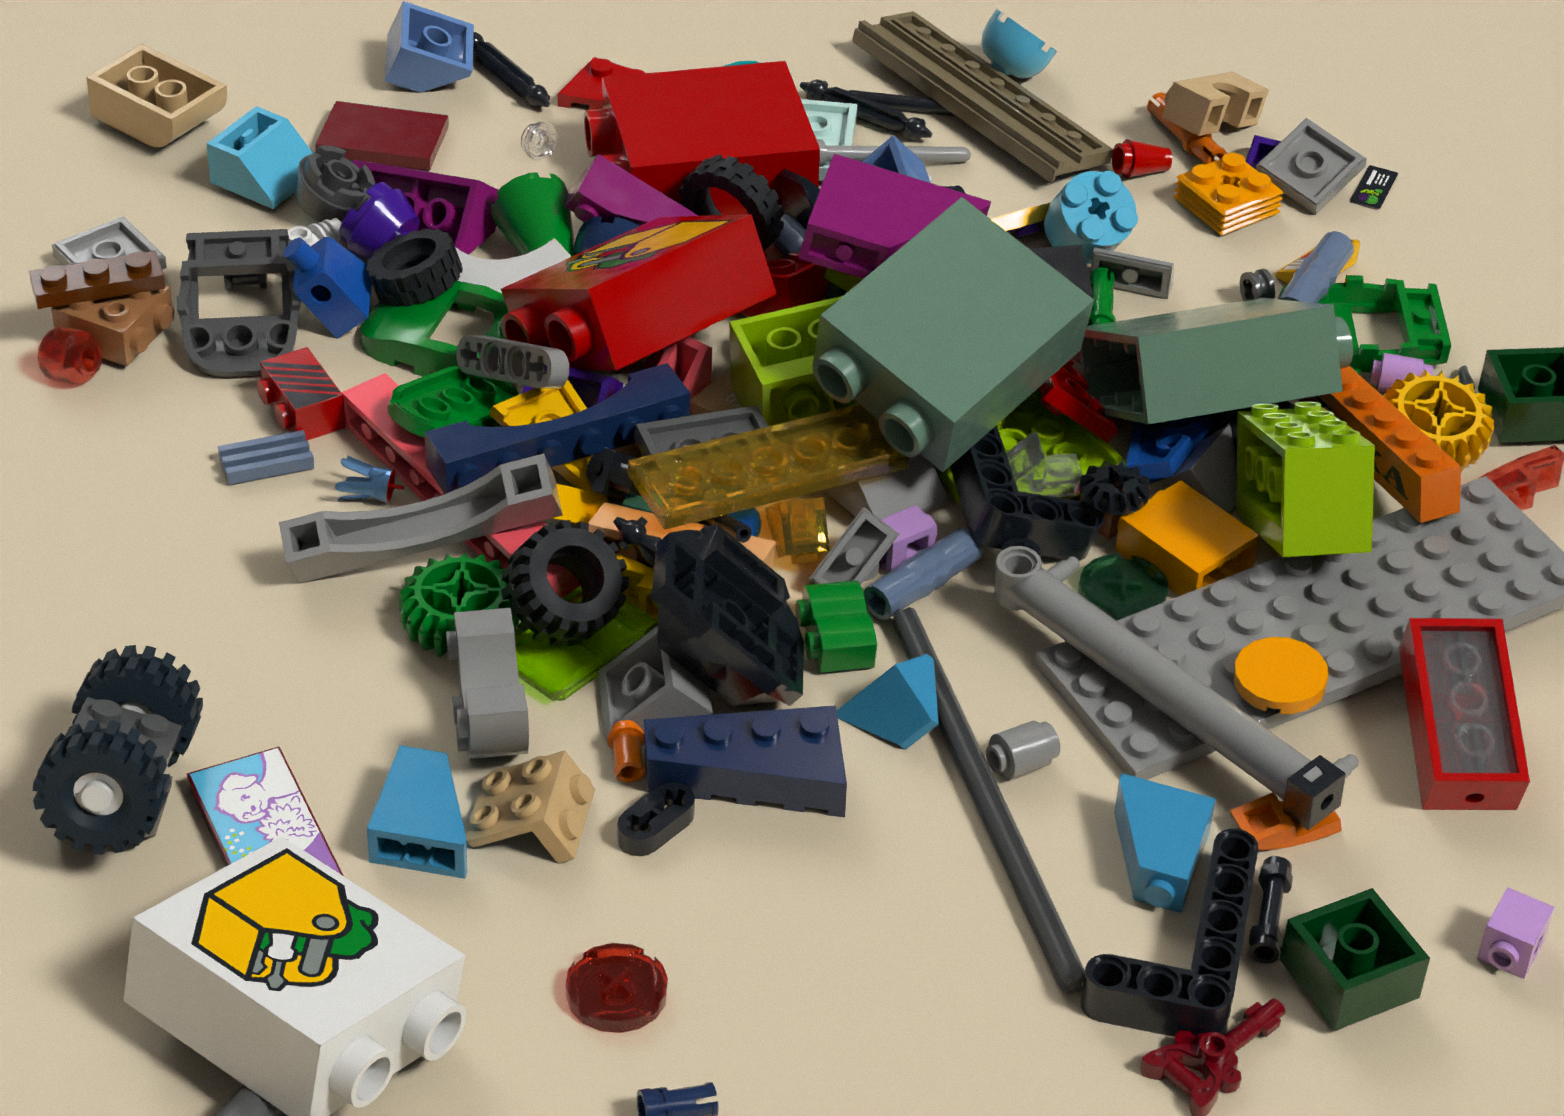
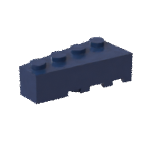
M836 705L644 719V754L649 793L664 783L677 782L688 786L697 799L711 800L713 795L734 798L736 799V804L755 806L756 801L784 804V810L804 812L805 807L828 810L829 816L845 817L847 781Z

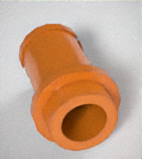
M618 721L612 726L607 736L608 745L613 750L614 775L621 782H636L645 774L642 757L644 731L634 721Z

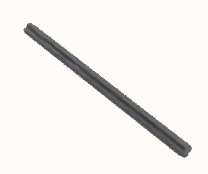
M911 607L904 610L897 609L893 614L894 620L892 624L908 659L910 660L925 654L934 658L939 727L1060 989L1066 993L1073 990L1080 991L1083 987L1085 969L916 610Z

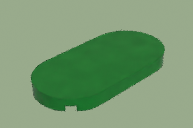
M454 365L396 387L392 391L387 410L390 417L398 425L413 434L425 438L426 431L465 420L471 426L497 427L500 424L489 415L492 406L517 396L519 392L510 382L465 374L458 365Z

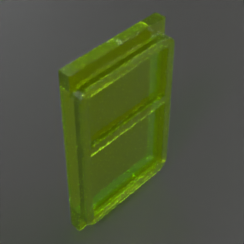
M581 586L562 599L571 603L581 604L583 598ZM626 600L624 605L617 610L619 614L588 640L584 639L577 645L569 646L565 642L561 647L550 646L549 638L539 643L532 639L533 631L528 629L523 633L517 628L514 632L518 677L550 700L563 701L597 678L599 670L657 627L658 621Z

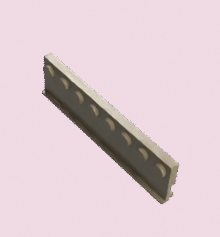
M914 11L881 17L880 24L871 25L865 20L859 21L858 28H855L852 39L854 44L1047 181H1054L1057 175L1083 169L1089 170L1111 162L1114 149Z

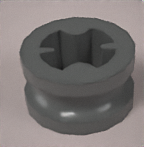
M1266 269L1256 270L1255 273L1245 272L1241 275L1239 285L1243 301L1275 298L1274 281Z

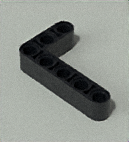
M997 425L950 466L969 531L973 538L984 546L1001 549L1004 542L1009 539L1026 538L1039 545L1041 556L1061 559L1075 557L1080 561L1086 558L1104 524L1102 513L1090 507L1086 502L1018 491Z
M1230 828L1218 833L1214 840L1191 970L1113 954L1094 956L1085 967L1080 1000L1084 1014L1098 1022L1175 1037V1034L1181 1030L1190 1031L1195 1037L1201 1033L1217 1032L1225 1035L1234 998L1258 855V842L1253 835L1241 829Z

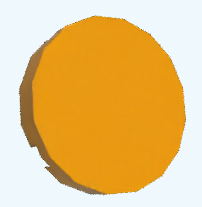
M1268 637L1256 640L1241 649L1235 660L1234 686L1241 698L1257 709L1267 712V707L1280 709L1279 714L1291 715L1309 710L1318 704L1325 694V688L1328 684V665L1318 651L1304 642L1288 637Z

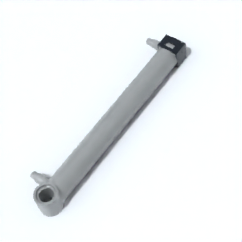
M1008 547L997 555L994 595L996 601L1001 606L1007 609L1024 610L1279 796L1284 800L1283 812L1309 831L1341 806L1345 778L1352 773V770L1358 767V759L1355 755L1348 754L1333 764L1321 755L1312 761L1064 584L1063 581L1079 569L1080 563L1077 558L1069 557L1046 571L1042 568L1040 556L1036 551L1028 547Z

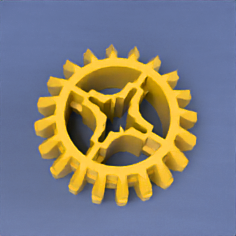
M1425 369L1419 377L1409 372L1403 380L1396 379L1391 388L1387 389V392L1383 395L1461 466V472L1468 464L1475 465L1484 451L1488 449L1494 430V420L1491 413L1492 407L1485 404V394L1474 393L1473 383L1461 384L1459 382V375L1450 379L1444 376L1442 370L1436 376H1431Z

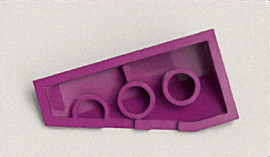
M599 154L574 183L565 205L582 222L593 217L602 216L600 223H613L615 217L641 226L659 217L698 216Z
M352 159V162L361 169L363 164L369 168L374 177L375 185L385 182L392 189H401L420 220L417 231L440 229L444 233L447 232L452 238L454 246L468 255L495 232L497 226L493 221L490 205L491 202L494 205L497 201L498 195L496 192L498 189L476 179Z

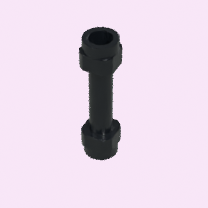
M1280 856L1266 858L1260 867L1258 882L1263 890L1259 924L1251 928L1248 941L1250 944V956L1255 961L1265 964L1278 960L1284 939L1279 929L1283 894L1291 891L1293 881L1291 874L1292 864L1286 858Z

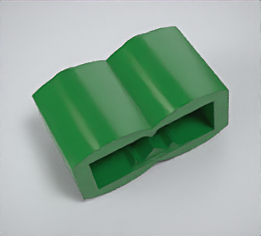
M855 580L804 585L802 599L796 600L795 613L799 627H805L806 629L805 650L807 658L809 660L815 659L819 672L875 667L877 639L873 622L867 612L860 583Z

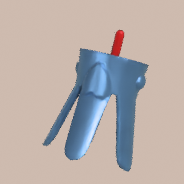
M347 456V459H341L343 467L366 477L351 476L346 478L345 481L338 482L335 485L337 491L360 494L342 496L338 500L373 498L389 503L394 489L404 490V486L395 484V469L374 467L350 456Z

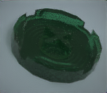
M1108 554L1093 559L1083 568L1078 584V594L1116 621L1166 602L1168 598V582L1163 572L1146 559L1133 555L1131 560L1119 559L1120 554Z

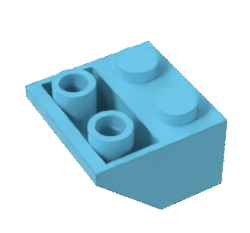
M257 106L206 143L210 183L272 209L295 192L299 163L304 157L313 154L287 118Z

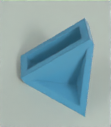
M925 654L895 664L837 710L838 719L893 742L904 749H908L939 725L934 658Z

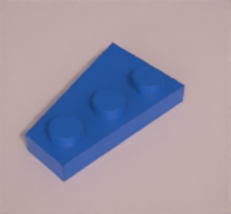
M1224 412L1154 424L1134 421L1126 468L1139 467L1140 475L1148 477L1149 483L1158 482L1166 477H1172Z

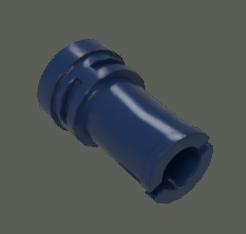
M706 1082L702 1085L667 1090L666 1087L639 1089L636 1098L638 1116H717L719 1111L718 1101L696 1104V1099L717 1096L715 1086L712 1082Z

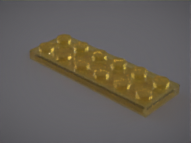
M859 404L628 460L627 475L664 530L908 469L909 457L896 451L887 442L880 430L879 420Z

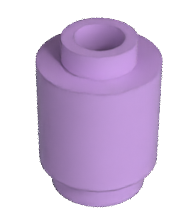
M1383 353L1381 361H1373L1369 384L1376 385L1378 392L1386 393L1387 389L1391 388L1396 379L1403 380L1409 372L1419 377L1425 369L1432 376L1433 365L1424 364L1423 359Z

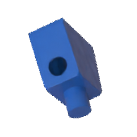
M298 237L287 245L283 255L295 266L293 282L295 295L337 339L369 318L372 284L366 272V263L331 237H323L312 246L308 245L301 237Z

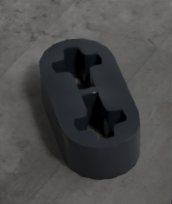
M664 783L624 811L617 823L619 847L625 853L633 856L649 855L662 847L693 821L695 814V796L693 791L682 783Z

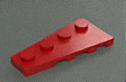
M1071 358L1039 387L1042 395L1040 401L1055 415L1059 416L1063 412L1103 441L1109 443L1119 430L1112 421L1106 420L1101 416L1105 411L1104 407L1095 397L1091 398L1086 391L1089 384L1084 376L1073 367L1075 362Z

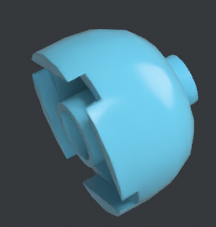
M996 9L989 18L982 32L981 39L983 52L992 61L990 64L1007 76L1011 74L1021 79L1032 78L1041 73L1051 62L1057 50L1052 47L1047 52L1042 50V47L1045 45L1044 41L1009 17L1003 23L1000 21L1003 13Z

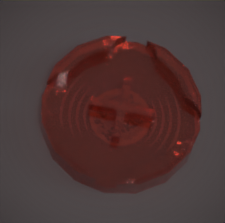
M621 943L595 946L584 952L583 959L579 960L576 965L574 961L568 969L565 984V997L570 1011L583 1024L599 1031L614 1033L641 1029L655 1020L666 1005L668 977L663 964L655 956L653 960L649 956L644 955V949L633 944Z

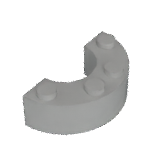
M511 608L454 612L455 631H447L446 639L448 659L458 660L461 696L452 697L458 752L467 751L469 759L528 754V707L524 684H519L515 632Z

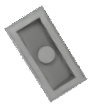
M1094 247L1090 273L1096 268H1107V279L1111 271L1115 277L1113 288L1168 299L1173 284L1174 263Z
M863 507L808 580L813 584L857 580L861 586L899 536V533Z

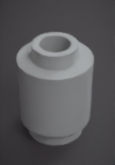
M1030 721L993 734L986 749V758L990 768L995 773H999L1004 779L1010 780L1050 765L1052 759L1060 754V741L1050 723Z

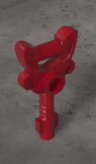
M1275 998L1269 1000L1264 1005L1256 1002L1244 1012V1020L1225 1035L1217 1032L1201 1033L1195 1037L1192 1032L1181 1030L1175 1034L1173 1044L1155 1049L1142 1057V1074L1144 1077L1154 1080H1163L1166 1077L1190 1096L1189 1108L1193 1116H1206L1217 1102L1220 1090L1229 1093L1235 1092L1240 1087L1242 1077L1241 1072L1237 1070L1238 1057L1235 1054L1236 1051L1240 1050L1260 1033L1267 1037L1279 1028L1280 1018L1285 1015V1008ZM1185 1066L1198 1070L1203 1074L1205 1080H1201Z

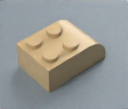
M140 44L86 77L91 116L152 147L166 146L221 111L227 102V85L144 44Z

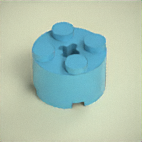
M1088 171L1073 177L1055 196L1045 216L1044 227L1048 240L1053 247L1081 245L1085 263L1091 264L1094 247L1114 251L1132 232L1138 223V215L1131 193L1116 173L1112 171Z

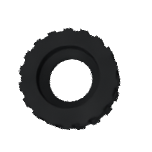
M440 229L415 230L395 237V239L384 243L381 248L372 253V257L368 259L366 272L378 300L386 306L391 305L392 307H407L418 303L421 304L431 298L440 296L442 292L449 290L455 281L459 280L460 273L463 271L462 263L452 238L447 232L444 233Z

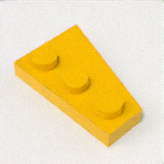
M567 379L562 388H534L492 406L489 415L503 427L520 426L562 418L585 410L587 407ZM594 455L552 467L576 488L595 492L591 490L592 485L588 481L586 474L587 464Z

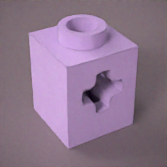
M1507 887L1486 925L1477 959L1524 979L1546 939L1555 907Z

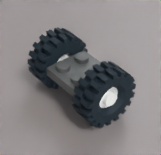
M136 645L125 646L121 656L115 648L106 653L103 661L98 658L93 663L76 694L77 697L72 706V713L76 714L72 721L73 725L69 727L66 735L60 733L55 738L37 771L38 774L33 782L32 791H37L33 799L35 810L44 809L40 817L41 822L45 827L54 823L57 828L53 836L61 842L67 835L75 839L72 848L82 851L85 844L93 845V854H104L107 846L112 845L114 853L123 852L128 842L135 847L143 841L146 833L150 834L155 826L168 795L166 791L170 784V774H164L166 767L175 764L179 755H184L201 719L200 713L203 708V698H197L201 689L198 681L187 682L191 670L185 664L178 669L175 668L173 662L176 657L168 652L161 659L155 656L156 648L146 646L142 654H137Z

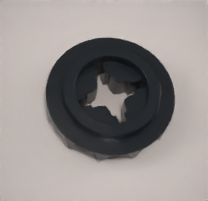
M1104 460L1100 467L1089 466L1086 474L1081 475L1079 492L1082 499L1090 507L1100 512L1114 515L1130 514L1140 510L1147 504L1150 497L1149 478L1140 475L1139 467L1126 468L1123 461L1118 465H1111ZM1108 483H1115L1117 487H1122V492L1120 493L1118 488Z

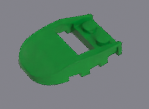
M1346 275L1344 283H1334L1329 288L1326 296L1318 302L1319 304L1334 305L1335 317H1341L1347 323L1353 342V357L1349 365L1352 368H1358L1361 372H1371L1373 361H1381L1383 353L1423 359L1424 364L1428 365L1444 364L1448 361L1451 341L1437 284L1428 283L1427 289L1405 288L1404 280L1386 278L1385 284L1380 285L1363 283V276ZM1287 285L1282 288L1279 296L1282 294ZM1397 311L1404 343L1400 344L1399 349L1379 350L1378 344H1361L1359 348L1352 313Z
M455 281L449 290H445L440 296L431 298L421 304L418 303L407 307H392L391 305L386 306L380 301L370 312L369 318L362 324L360 344L364 352L377 361L393 367L400 363H405L414 367L415 375L426 376L447 367L458 365L457 346L430 339L454 302L457 303L458 309L474 312L476 308L492 312L495 320L485 336L504 339L501 322L503 316L509 312L502 293L487 286Z

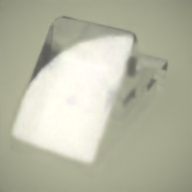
M1037 432L1029 434L1006 453L1018 491L1052 497L1080 495L1079 484L1083 473L1076 454L1045 456Z

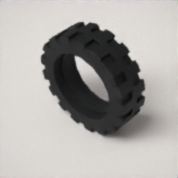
M715 155L710 160L709 158L704 159L682 181L683 185L678 191V196L682 198L679 204L698 216L722 215L710 196V187L727 191L738 199L748 214H752L763 252H765L780 236V232L784 228V221L781 220L784 210L782 205H778V194L774 189L771 190L767 185L769 181L762 174L758 176L753 172L754 168L746 162L744 164L738 163V159L731 156L723 159L722 155Z

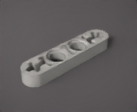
M478 335L462 337L457 346V363L460 370L465 374L547 389L562 388L568 379V358L560 349ZM525 358V368L523 369V361ZM544 365H547V371H543Z

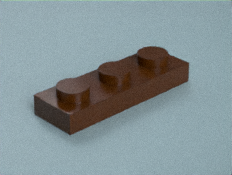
M156 250L133 252L129 255L106 259H90L86 262L62 266L51 265L43 269L29 271L37 309L165 289L164 275Z

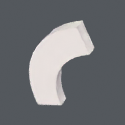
M555 238L530 253L508 259L477 258L456 248L463 268L458 281L487 286L502 293L501 288L568 259L571 255Z

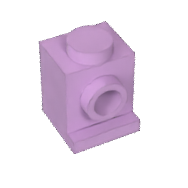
M914 505L881 519L898 532L899 536L880 559L879 566L888 574L896 569L904 560L914 557L920 550L935 544L937 525L929 514L924 513L917 505Z

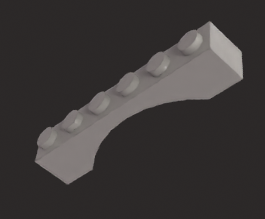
M540 454L501 464L485 476L464 487L422 502L371 511H320L279 522L286 564L298 581L304 583L563 516L555 476L545 454Z

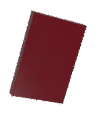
M336 101L315 147L316 150L319 146L323 145L341 148L347 151L344 158L348 160L353 159L429 171L448 130L449 119L448 115Z

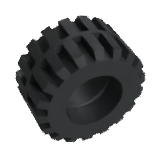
M561 520L555 526L552 523L545 525L538 532L530 536L507 561L509 566L503 571L501 580L508 584L501 590L502 600L511 601V605L507 608H511L512 617L516 615L521 621L517 627L523 633L528 629L533 631L532 639L539 643L549 638L550 646L561 647L565 642L569 646L579 644L584 639L588 640L619 614L617 610L626 601L627 596L622 592L629 587V577H624L621 574L627 569L625 559L618 560L615 553L620 549L614 541L608 545L603 540L606 534L599 529L594 533L589 532V524L580 521L573 528L570 520ZM548 564L565 567L576 576L582 588L583 598L581 604L568 602L554 592L547 577Z

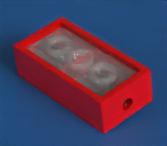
M1410 618L1399 645V655L1422 810H1517L1530 783L1503 619Z

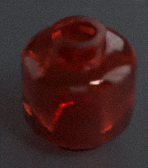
M56 327L48 331L42 338L38 347L37 358L39 368L44 376L50 380L82 385L90 381L98 372L103 356L97 339L88 331Z

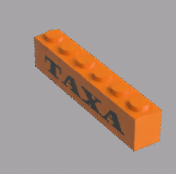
M1350 366L1340 369L1342 392L1298 399V402L1320 403L1321 407L1329 412H1333L1335 417L1345 421L1350 428L1359 431L1361 436L1375 445L1374 480L1420 523L1460 512L1461 466Z

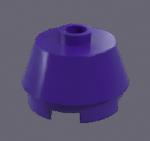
M385 182L377 183L366 191L371 198L363 203L357 212L350 208L339 229V233L344 237L343 241L348 245V251L366 259L371 258L372 253L381 248L384 243L395 239L397 236L418 230L420 224L418 216L401 189H392Z

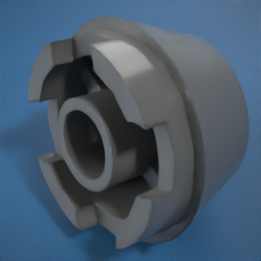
M319 146L315 153L304 157L298 166L295 189L296 202L304 213L318 222L337 218L342 223L350 208L357 212L361 205L371 198L366 191L375 185L374 177L365 164H363L361 169L358 168L353 162L344 158L347 151L334 146Z

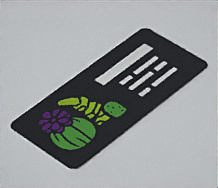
M1372 165L1368 166L1350 201L1380 209L1398 173Z

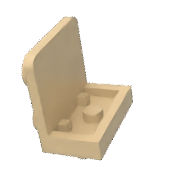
M565 750L547 756H537L530 761L510 767L494 769L483 779L465 833L466 842L470 847L475 848L532 831L558 864L575 859L595 788L589 777L582 773Z

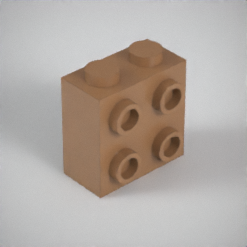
M166 285L165 289L51 308L56 342L128 366L140 353L144 352L149 344L164 329H167L174 320L170 287Z

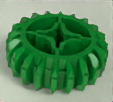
M465 552L459 558H452L446 553L442 561L429 558L426 567L416 566L413 575L405 577L403 589L400 590L401 596L398 599L400 622L403 624V630H406L409 634L410 641L419 642L422 651L435 648L438 657H441L448 652L446 632L455 631L454 612L509 607L511 601L502 600L501 590L508 583L501 580L505 569L501 568L499 560L487 563L483 554L474 559L468 558ZM515 615L512 617L514 632L517 633V625L520 623V620Z

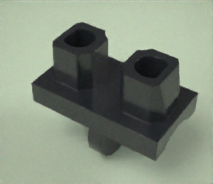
M604 448V451L596 453L591 457L587 464L586 474L588 481L592 485V491L623 501L628 493L657 501L660 498L661 491L644 460Z

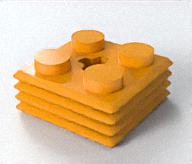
M1227 153L1222 159L1206 165H1196L1191 171L1176 176L1179 181L1175 183L1178 188H1175V192L1178 194H1175L1174 198L1221 236L1280 213V210L1277 208L1281 207L1278 201L1282 200V197L1279 195L1283 194V191L1271 182L1268 175L1255 170L1238 153Z

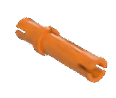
M1159 92L1152 96L1160 103L1159 107L1149 99L1147 104L1149 113L1162 122L1182 142V147L1187 153L1197 156L1205 165L1216 161L1214 159L1215 156L1222 159L1227 154L1224 148H1221L1212 140V134L1198 136L1162 118L1166 106L1164 102L1166 93Z

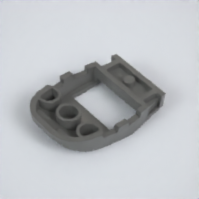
M288 230L187 233L186 243L189 255L188 261H182L180 293L177 296V312L180 317L184 347L192 365L200 372L213 376L261 375L260 361L295 350L301 300L293 291L295 266L283 255L285 248L289 244ZM281 273L283 315L199 319L198 277Z

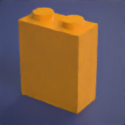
M1180 480L1169 488L1155 493L1140 510L1130 514H1123L1117 524L1118 534L1115 550L1175 594L1181 596L1252 568L1254 566L1259 534Z

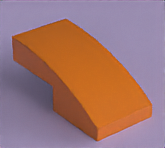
M1273 792L1230 810L1231 818L1238 829L1247 831L1255 837L1258 842V850L1293 847L1342 831L1341 819L1335 811L1308 831L1283 812L1284 800L1280 802Z

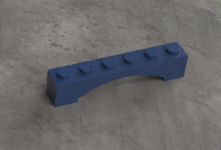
M665 363L628 374V383L614 395L590 408L562 418L535 424L507 427L471 426L465 420L426 431V466L444 494L474 482L501 464L540 454H545L550 467L595 455L604 451V448L612 450L636 443L633 437L636 424L690 416V392L670 365Z

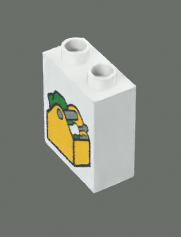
M281 836L133 917L123 1001L286 1115L329 1116L348 1103L356 1108L369 1105L383 1092L394 1073L421 1056L429 1061L437 1060L454 1046L464 1029L467 1018L466 1008L457 1002L466 955Z

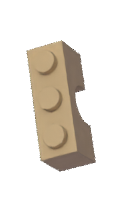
M1233 71L1175 81L1166 93L1164 100L1166 106L1162 118L1198 136L1219 132L1222 121L1237 128L1256 125L1269 89Z

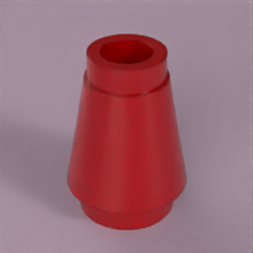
M1129 139L1124 140L1123 143H1117L1113 148V170L1116 174H1122L1124 178L1168 171L1172 165V153L1169 148Z

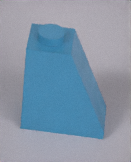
M399 745L367 827L370 863L465 879L468 872L466 834L447 753Z
M1121 773L1114 815L1134 900L1182 913L1210 833L1215 798Z

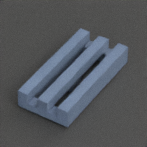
M304 430L218 446L219 460L228 485L314 469V457L312 451L310 452Z

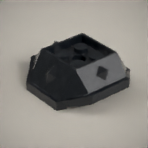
M719 525L706 526L700 531L682 530L668 533L656 544L652 593L649 595L658 606L657 646L732 706L777 701L791 706L803 696L804 641L797 618L786 602L790 595L785 579Z

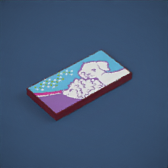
M280 746L187 773L188 787L225 866L236 862L282 836L344 876Z

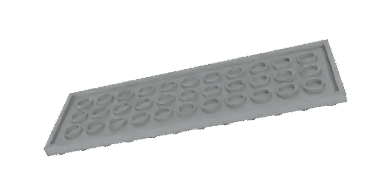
M1484 476L1461 485L1459 513L1420 523L1405 508L1374 519L1372 552L1293 557L1280 556L1117 620V622L1266 729H1271L1401 675L1399 645L1410 618L1503 619L1504 630L1508 631L1563 608L1564 552L1491 480ZM1268 637H1288L1308 644L1321 654L1328 665V684L1322 700L1307 711L1291 715L1279 714L1280 709L1267 707L1266 712L1253 707L1241 698L1234 686V665L1241 649L1253 641ZM1064 641L1036 652V667L1125 774L1148 780L1216 751L1068 642Z

